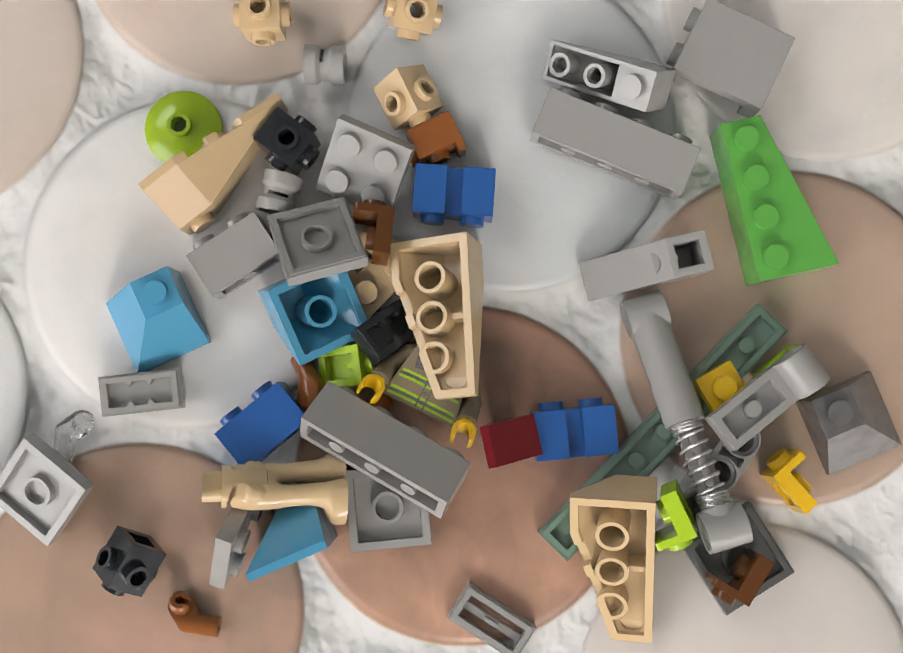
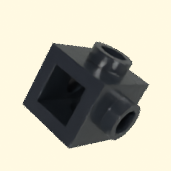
M279 107L273 111L253 137L258 146L267 153L264 159L277 170L284 172L288 168L297 176L303 168L305 170L310 169L320 155L318 148L321 144L314 134L317 128L303 116L298 114L294 119Z
M117 525L107 544L98 552L93 570L102 580V587L109 593L116 596H124L125 593L142 597L148 585L155 579L158 568L167 554L150 535Z

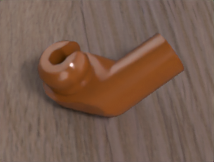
M177 591L170 596L168 610L180 631L211 637L219 636L222 617L202 614L194 599L187 592Z

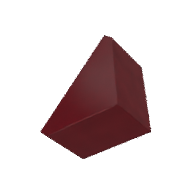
M534 414L500 419L479 427L489 469L543 454Z

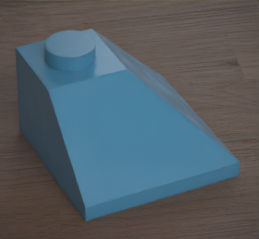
M168 266L130 282L106 303L136 373L147 372L211 343L180 271Z
M347 271L290 287L285 278L258 290L274 328L300 366L354 341L350 333L368 320Z
M294 506L277 511L245 574L248 582L327 549L337 538V534L333 524L328 521L324 509L315 506Z

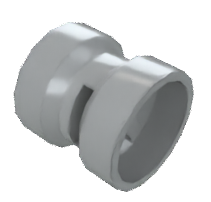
M305 44L303 50V77L305 84L318 85L321 81H329L332 85H346V46L332 45L329 49H321L315 44Z
M265 169L262 178L264 190L257 197L255 208L268 214L295 209L294 198L301 191L303 179L284 171Z

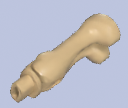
M327 454L316 460L300 462L262 463L260 461H247L245 464L234 466L221 465V471H202L201 502H221V508H226L227 501L230 500L231 507L242 510H271L294 506H315L324 509L325 515L331 524L344 525L348 515V480L345 478L346 463L331 454ZM293 482H311L308 484L284 485Z

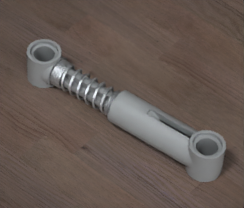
M656 290L620 301V313L625 329L635 343L666 431L672 430V436L678 438L675 444L681 446L682 450L679 455L685 457L686 461L683 466L689 468L690 471L687 477L692 478L694 481L691 488L696 489L698 492L695 499H697L700 512L696 513V522L706 550L709 554H715L752 542L753 533L746 512L740 502L732 501L729 493H727L728 490L723 489L722 486L725 482H720L718 477L721 471H716L714 466L717 460H712L710 452L713 450L708 449L706 445L709 439H704L702 431L705 428H703L704 425L701 420L705 418L671 328V316L662 292Z

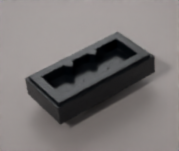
M400 298L350 333V336L373 366H376L415 338L413 331L409 329L406 322V313Z

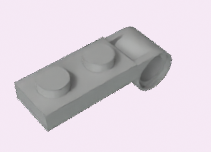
M803 343L781 356L704 419L729 452L737 451L799 399L806 398L822 388L831 377L806 344Z

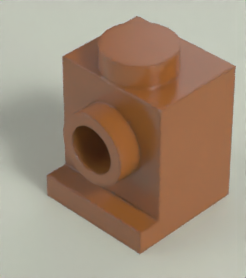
M449 110L405 131L407 141L416 145L410 162L412 167H415L416 163L442 165L452 158L451 153L456 152L459 158L466 155V144Z

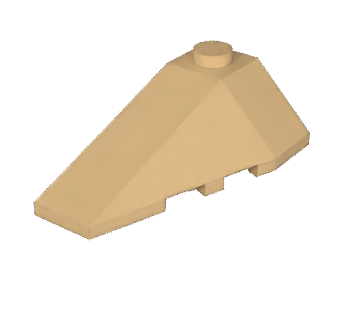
M277 93L238 116L232 124L233 129L228 133L212 132L203 138L204 144L199 151L189 157L181 151L143 179L138 185L181 231L188 235L194 232L199 234L205 231L214 223L215 219L213 217L222 210L262 150L253 137L277 107L287 112L286 105Z
M468 232L391 243L392 284L396 295L400 296L406 313V322L409 329L413 331L420 350L419 357L435 399L444 400L478 396L484 289L482 245Z
M614 475L570 493V535L574 545L578 546L583 559L584 571L586 576L591 579L597 595L596 602L612 640L652 643L657 477Z

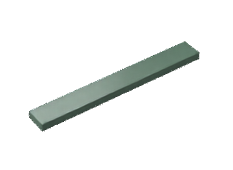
M759 303L755 304L689 373L691 381L727 360H731L738 374L743 379L788 330ZM692 382L706 417L711 411ZM658 407L619 445V454L610 455L577 490L614 475L649 477L675 450L677 447L675 443L678 440L677 437L672 436V430L666 431ZM570 498L538 530V533L567 561L579 550L578 546L574 545L570 535Z

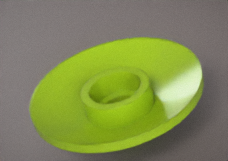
M177 91L165 95L150 109L145 122L147 144L152 153L164 163L181 151L189 157L201 149L204 144V137L214 131L216 133L223 132L222 119L214 104L203 95L192 91ZM179 120H185V129L181 132H176L174 130L175 123Z

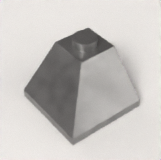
M871 371L817 391L796 402L827 475L902 445Z

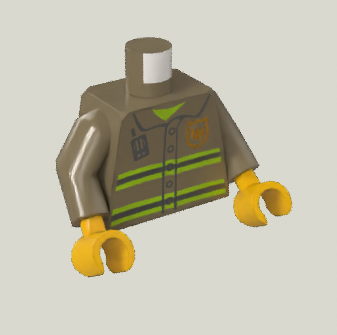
M406 343L381 361L371 374L366 375L361 380L356 392L359 394L365 387L372 388L375 391V395L370 402L371 404H376L384 392V394L451 426L450 443L453 444L456 434L463 433L469 439L467 448L472 446L477 430L475 426L482 405L480 383L478 385V396L444 400L435 399L419 357L420 350L417 343Z

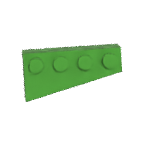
M761 115L720 124L709 137L745 285L750 286L839 264Z

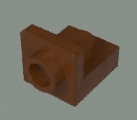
M376 199L354 202L353 220L355 224L368 226L365 249L373 250L371 264L387 266L395 207L387 206L385 202Z
M749 548L745 555L740 554L734 561L730 569L732 578L729 583L709 571L704 578L714 585L710 592L731 606H733L737 599L749 607L775 563Z

